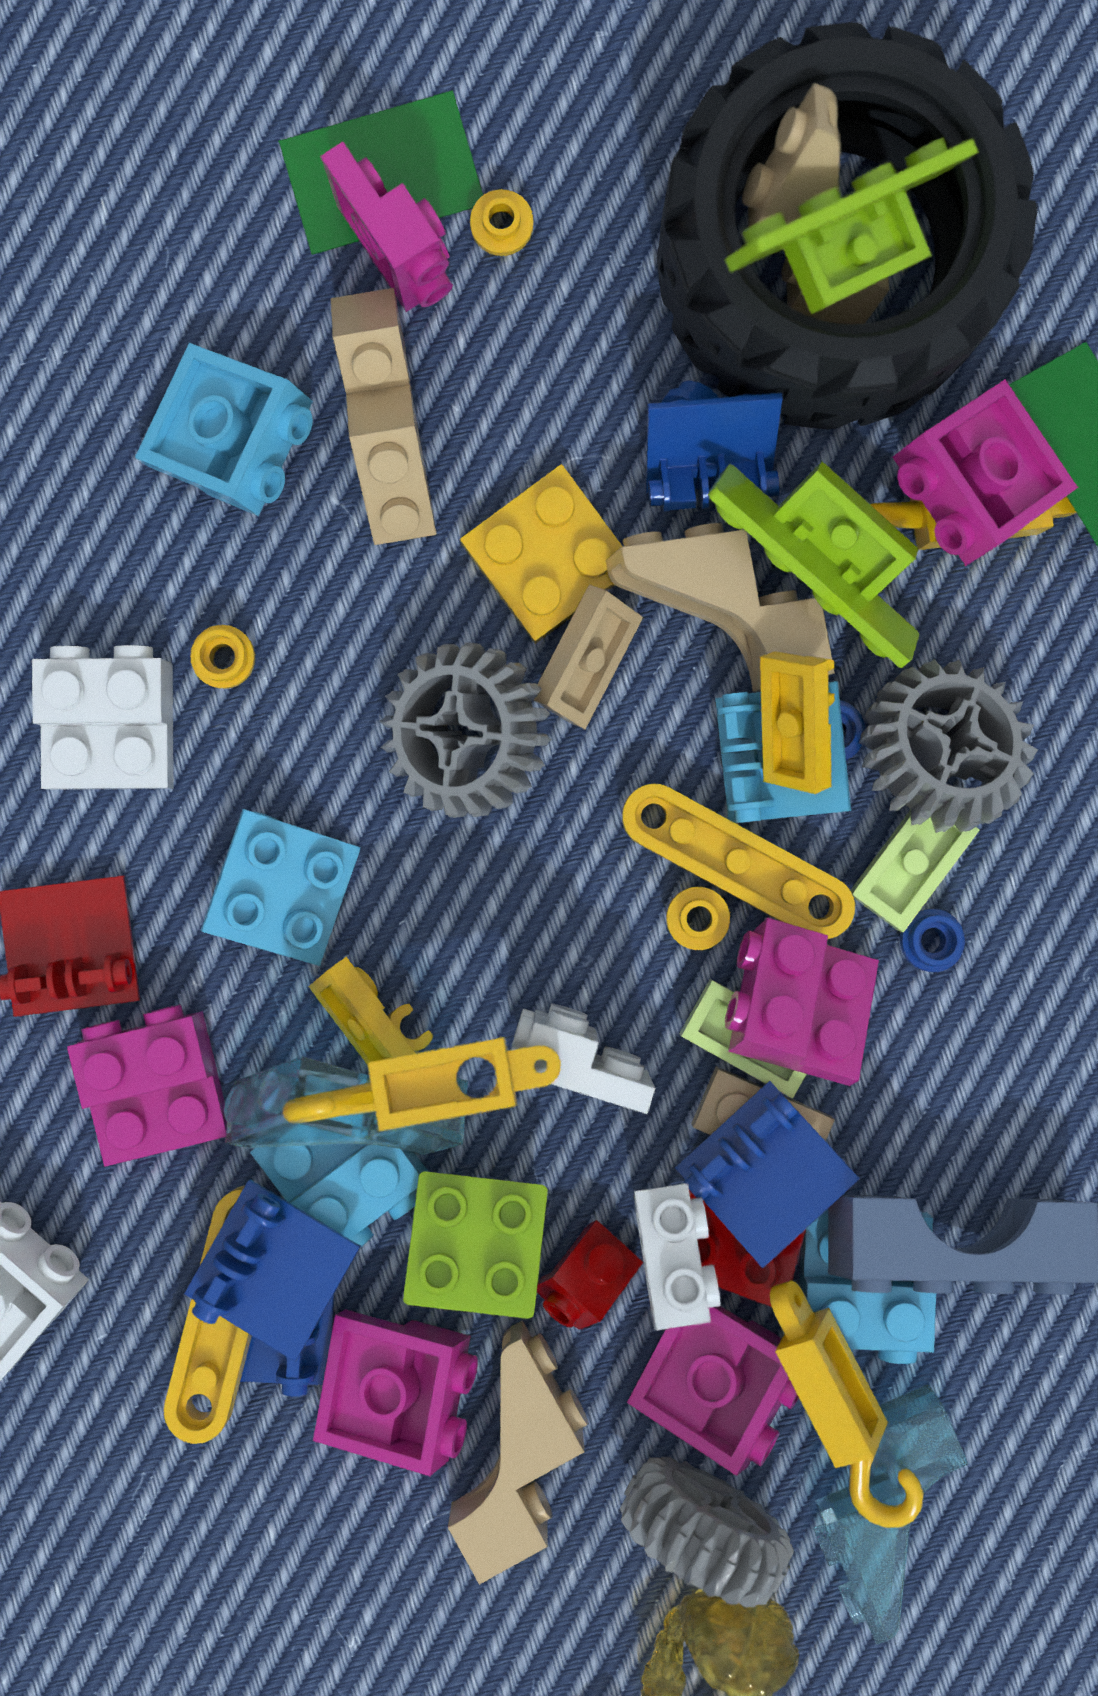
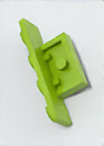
M944 138L939 139L905 157L904 160L908 169L896 174L891 162L854 180L852 186L855 193L842 199L838 188L835 187L798 206L797 208L801 215V218L786 224L782 213H778L742 232L747 245L725 259L730 273L784 249L811 314L928 258L931 256L930 250L905 191L943 174L978 153L974 140L971 139L948 150Z
M823 461L779 506L734 465L729 464L719 475L708 493L709 498L715 503L720 516L729 525L737 529H744L764 547L767 557L776 567L784 572H793L812 589L816 601L823 609L833 615H841L858 630L864 644L874 654L883 658L888 657L900 668L908 664L913 658L919 639V632L878 594L916 559L919 548Z

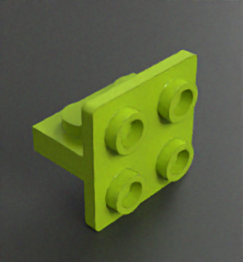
M427 1171L421 1172L418 1178L403 1295L404 1303L421 1307L526 1319L532 1318L535 1312L548 1193L546 1186Z

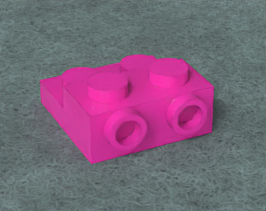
M344 142L321 155L339 211L388 286L394 288L395 296L404 310L407 312L418 304L421 307H429L443 299L453 287L445 272L449 265L447 259L450 256L441 239L446 234L444 227L430 203L425 198L415 203L403 183L387 193L380 176L366 157L356 162Z
M1003 380L922 433L892 457L899 467L897 478L902 491L908 497L923 502L937 523L935 526V537L938 544L947 553L959 555L965 566L1003 543L1078 488L1006 380Z
M766 918L753 932L747 931L738 951L737 967L744 969L740 992L735 991L726 1011L725 1028L732 1030L728 1052L847 1086L858 1082L879 960L827 945L828 935Z
M180 1004L144 1013L145 1025L123 1031L120 1020L93 1025L81 1029L82 1041L67 1046L82 1109L90 1107L104 1167L228 1137L232 1133L203 1011L183 1015Z
M722 1306L709 1308L711 1322L665 1330L627 1403L737 1476L749 1466L751 1461L760 1467L763 1465L780 1434L779 1431L770 1426L781 1404L792 1409L799 1397L775 1352L782 1338L753 1320L746 1322Z
M349 1310L336 1314L313 1441L427 1476L433 1475L449 1461V1457L456 1458L464 1443L467 1422L466 1419L457 1417L460 1394L467 1395L477 1373L478 1358L475 1355L468 1354L471 1336L415 1320L405 1325H400Z

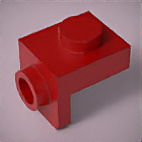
M595 1220L586 1226L553 1271L539 1279L537 1293L544 1299L543 1307L554 1320L566 1327L572 1328L574 1326L580 1330L603 1319L644 1262L599 1221Z

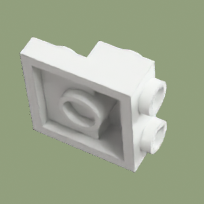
M137 645L115 646L114 658L90 659V649L87 647L54 646L50 647V659H32L33 724L41 725V789H174L172 663L162 658H153L152 647Z
M551 1004L549 1013L535 1010V1012L526 1009L522 1010L511 1050L532 1046L552 1048L558 1054L561 1061L560 1074L552 1085L645 1114L648 1113L655 1086L648 1070H645L644 1066L640 1064L641 1058L610 1047H604L602 1056L596 1055L599 1044L596 1029L588 1026L589 1021L586 1020L588 1015L557 1004ZM543 1059L537 1060L534 1064L535 1070L539 1073L545 1072L547 1069L546 1061Z
M688 1183L635 1191L634 1206L654 1330L711 1322L709 1308L720 1306V1296L714 1265L701 1266L697 1239L709 1238L702 1197L690 1199Z
M1 1201L0 1381L89 1281L79 1271V1260L72 1250L63 1245L48 1244L30 1228L31 1218L23 1207L16 1203H2Z

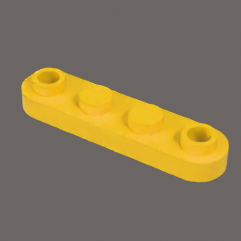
M648 784L631 793L625 801L622 809L623 827L627 835L637 844L781 922L828 935V939L839 936L850 926L855 914V901L850 889L839 879L665 785ZM649 804L660 806L665 814L663 824L656 829L645 826L641 819L643 809ZM821 894L828 899L830 908L823 918L816 919L810 914L808 906L814 896Z
M245 1185L230 1191L216 1205L200 1265ZM191 1299L164 1403V1419L169 1430L178 1439L187 1443L200 1444L215 1438L232 1415L252 1335L221 1316L218 1317L215 1324L201 1321L192 1313L196 1302ZM202 1394L206 1396L211 1402V1411L201 1412L197 1410L193 1404V1395Z

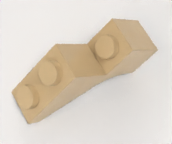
M816 83L812 85L798 109L792 107L785 114L777 132L775 148L765 165L758 163L752 169L743 192V204L748 206L749 228L778 213H782L786 224H789L801 218L797 208L801 204L832 188L837 187L839 191L840 140L837 131V101L835 94L830 89ZM787 256L782 268L781 277L786 282L787 305L821 321L851 325L865 324L889 291V280L887 277L811 314Z
M394 288L331 298L333 340L346 392L349 439L374 545L436 535L434 514L411 390L405 342Z
M710 523L685 530V538L663 541L661 532L636 534L623 539L624 547H621L606 560L609 578L617 587L698 617L723 629L734 640L743 654L749 670L753 692L761 691L760 656L777 651L832 660L824 611L815 598L798 600L797 591L795 590L758 597L748 536L745 530L724 532L722 523ZM834 669L828 671V676L835 674Z
M523 1320L508 1328L502 1339L500 1359V1454L489 1475L476 1488L452 1502L448 1529L479 1585L547 1548V1520L553 1517L552 1511L538 1483L533 1482L529 1485L528 1483L584 1453L582 1428L589 1424L584 1409L573 1390L570 1389L562 1393L551 1372L558 1369V1366L546 1340L540 1333L531 1337Z

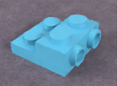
M189 343L135 458L152 469L199 488L213 498L259 516L264 504L274 502L282 493L285 484V473L282 466L292 445L302 444L310 434L313 419L309 409L313 401L285 378Z
M353 1073L330 1091L362 1083ZM376 1111L304 1123L288 1122L250 1152L287 1202L359 1244L361 1247L374 1235L368 1225L388 1211L391 1217L396 1220L415 1207L419 1175L424 1171L429 1172L396 1128L379 1131Z
M827 1209L806 1228L801 1246L799 1286L813 1312L826 1308L831 1310L852 1353L853 1349L878 1350L879 1359L894 1364L915 1363L917 1361V1352L934 1353L936 1293L913 1291V1281H892V1292L852 1291L851 1279L828 1274ZM921 1212L926 1224L933 1232V1217L927 1212Z

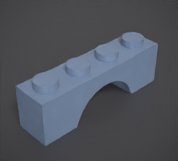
M842 1195L828 1208V1274L851 1279L852 1291L868 1293L892 1292V1281H913V1291L947 1294L953 1293V1281L974 1282V1292L1014 1294V1282H1033V1292L1072 1295L1074 1294V1283H1098V1203L1055 1199L1007 1198L999 1220L985 1237L972 1245L954 1249L941 1241L931 1231L920 1212L916 1199L878 1195Z

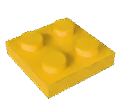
M562 464L460 538L464 549L535 644L573 617L589 585L606 591L615 586L609 578L606 560L623 547Z

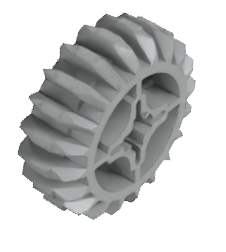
M466 642L461 648L454 644H444L437 648L436 655L423 653L415 657L417 670L405 669L403 672L398 673L404 691H391L385 695L388 701L396 707L395 714L385 716L379 721L385 727L393 728V740L386 741L380 747L387 753H397L398 760L389 770V773L394 774L396 777L409 775L403 793L409 794L411 797L423 795V808H427L430 811L442 810L444 808L445 815L449 817H464L467 813L473 817L489 815L492 811V806L496 809L509 807L513 803L512 792L525 793L532 787L525 771H540L545 766L540 757L533 753L535 746H546L552 739L545 733H537L536 722L544 721L551 713L546 708H533L531 704L542 688L536 683L521 684L527 669L521 663L515 662L506 664L507 654L504 651L490 648L485 652L484 647L478 643ZM452 685V691H446ZM445 692L443 707L437 714L432 716L436 703ZM490 697H492L497 706L501 722L494 717L491 711ZM447 726H468V730L481 731L483 736L462 735V731L449 730ZM432 743L436 746L439 755V760L434 752ZM500 745L492 765L477 779L478 768H484L487 752L491 747Z
M934 659L931 662L924 663L918 670L914 667L905 669L892 683H886L877 693L878 698L876 702L866 711L863 720L869 726L861 733L859 743L872 750L864 757L862 767L878 770L881 775L874 781L872 791H884L888 788L895 796L891 799L889 811H898L906 805L911 808V825H921L930 817L935 833L940 831L946 832L954 825L961 833L963 831H971L980 823L982 825L992 823L1002 816L1004 809H1009L1019 801L1022 795L1020 789L1029 783L1030 778L1034 774L1027 767V764L1034 759L1038 749L1023 741L1031 735L1034 725L1019 722L1015 716L1020 712L1023 701L1008 704L1001 696L1004 693L1006 682L996 683L990 687L984 682V667L974 669L966 676L960 659L955 662H949L943 669ZM925 706L939 707L949 710V713L943 716L929 710L924 715L914 710V708ZM951 776H955L963 780L972 777L982 782L980 787L960 788L948 785L946 782Z
M671 1457L649 1458L646 1463H643L641 1469L638 1470L636 1475H633L624 1492L626 1497L620 1507V1511L623 1514L621 1521L625 1528L630 1531L629 1534L633 1541L645 1548L648 1557L654 1558L664 1565L666 1572H673L681 1577L686 1585L692 1584L702 1589L708 1597L716 1595L728 1604L739 1603L744 1607L766 1605L773 1592L776 1593L790 1568L788 1563L794 1552L788 1534L780 1527L777 1519L764 1512L761 1504L753 1502L745 1496L744 1491L735 1489L727 1484L726 1481L709 1474L705 1470L693 1467L687 1461L681 1464Z

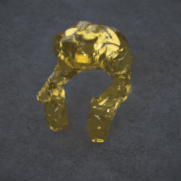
M695 1589L691 1594L684 1596L682 1602L665 1615L663 1621L664 1629L656 1636L655 1649L651 1660L647 1662L642 1673L641 1682L643 1686L641 1695H682L686 1686V1676L682 1669L683 1643L685 1641L698 1670L712 1688L723 1691L729 1696H772L773 1693L786 1685L799 1663L798 1648L793 1644L794 1634L789 1614L782 1605L772 1599H769L766 1605L744 1607L739 1603L728 1604L716 1595L708 1597L702 1589Z

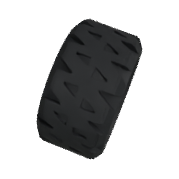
M858 22L811 26L805 28L799 45H793L779 37L737 61L732 66L729 81L725 85H713L706 92L684 127L679 150L671 163L661 218L660 240L657 252L661 298L663 304L673 314L672 330L693 365L699 371L718 377L717 389L728 397H737L744 394L782 393L780 414L787 415L784 424L828 430L836 429L858 420V425L865 426L900 414L909 409L926 394H933L966 361L997 324L1020 287L1021 283H1018L1019 278L1033 250L1037 217L1036 200H1029L1034 179L1033 165L1017 123L1014 122L1004 127L1003 103L998 92L965 60L961 62L957 71L950 68L941 45L935 41L893 26L887 27L882 39L873 38L864 25ZM814 83L830 89L836 96L840 152L858 155L880 165L891 162L897 174L908 169L904 160L905 157L944 138L948 150L971 139L974 140L978 153L950 170L910 189L921 204L933 234L935 245L933 283L929 295L923 301L897 316L882 321L851 325L831 323L812 318L779 300L760 281L750 264L730 273L725 261L727 257L742 248L736 227L735 203L744 192L752 169L758 163L765 165L773 152L777 132L785 114L792 107L797 109L800 107Z

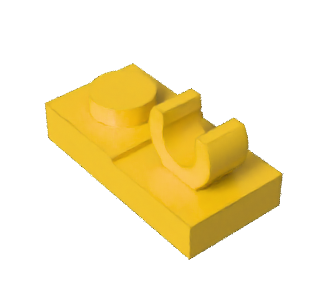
M777 651L760 656L763 782L812 794H817L832 787L829 706L835 701L834 693L828 692V671L834 669V660Z
M347 957L328 969L308 986L367 1065V1062L416 1054L428 1046L433 1038L429 1030L415 1039L406 1038L401 1032L400 1023L414 1009L410 1004H404L386 1015L383 1011L385 1007L377 998L378 990L371 977L361 968L354 967Z

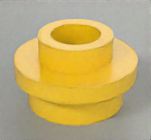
M505 189L490 191L479 198L473 206L470 215L471 233L477 245L487 253L496 256L512 255L524 248L532 236V210L527 201L513 191ZM498 212H505L512 216L513 222L505 229H498L492 226L490 219Z
M215 625L205 629L195 639L191 648V664L196 675L204 683L219 689H229L240 685L250 676L255 665V650L250 639L239 629L229 625ZM221 647H231L235 654L234 662L226 669L217 668L214 663L216 651Z
M690 887L679 892L672 899L667 909L666 923L671 936L680 945L692 950H705L717 945L725 937L730 925V912L725 900L717 892L705 887ZM697 906L706 908L710 914L709 925L700 931L692 930L687 923L689 911Z

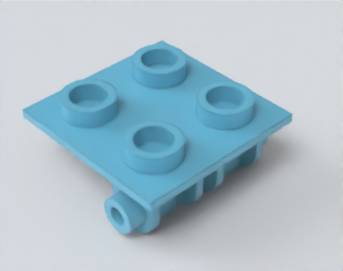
M838 681L828 682V692L834 693L835 701L829 706L832 787L817 794L763 782L761 692L749 694L748 692L724 694L721 698H715L728 820L734 823L851 811Z
M242 809L200 931L320 966L361 847L279 821L274 817L256 811L252 812Z

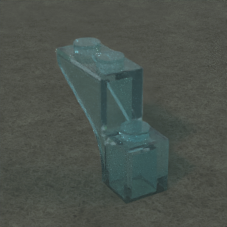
M301 1056L233 1082V1088L227 1096L224 1107V1116L228 1122L225 1143L245 1148L368 1144L397 1148L425 1155L462 1145L465 1116L379 1131L376 1111L304 1123H290L283 1116V1106L287 1101L302 1096L371 1082L370 1075ZM457 1078L459 1088L467 1095L468 1081Z
M929 1384L879 1405L888 1423L871 1465L873 1476L870 1477L869 1488L871 1494L877 1500L887 1505H898L905 1500V1490L898 1481V1473L902 1469H909L920 1481L924 1494L940 1478L968 1465L946 1410ZM848 1486L815 1500L824 1524L814 1527L813 1530L829 1567L841 1562L849 1582L838 1586L854 1626L866 1621L876 1645L892 1639L900 1627L910 1523L900 1528H885L870 1523L854 1507Z

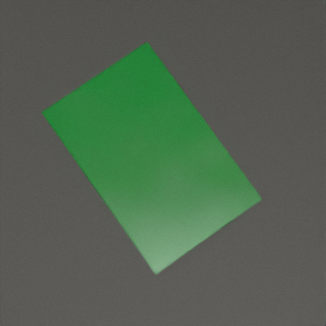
M453 90L279 141L312 255L359 242V239L336 205L321 159V155L341 142H344L356 162L365 157L371 162L380 176L387 193L403 183L415 203L425 198L439 218L472 209L478 199L483 196Z
M1084 342L1012 382L1009 386L1078 488L1067 495V498L1098 547V360L1087 342Z

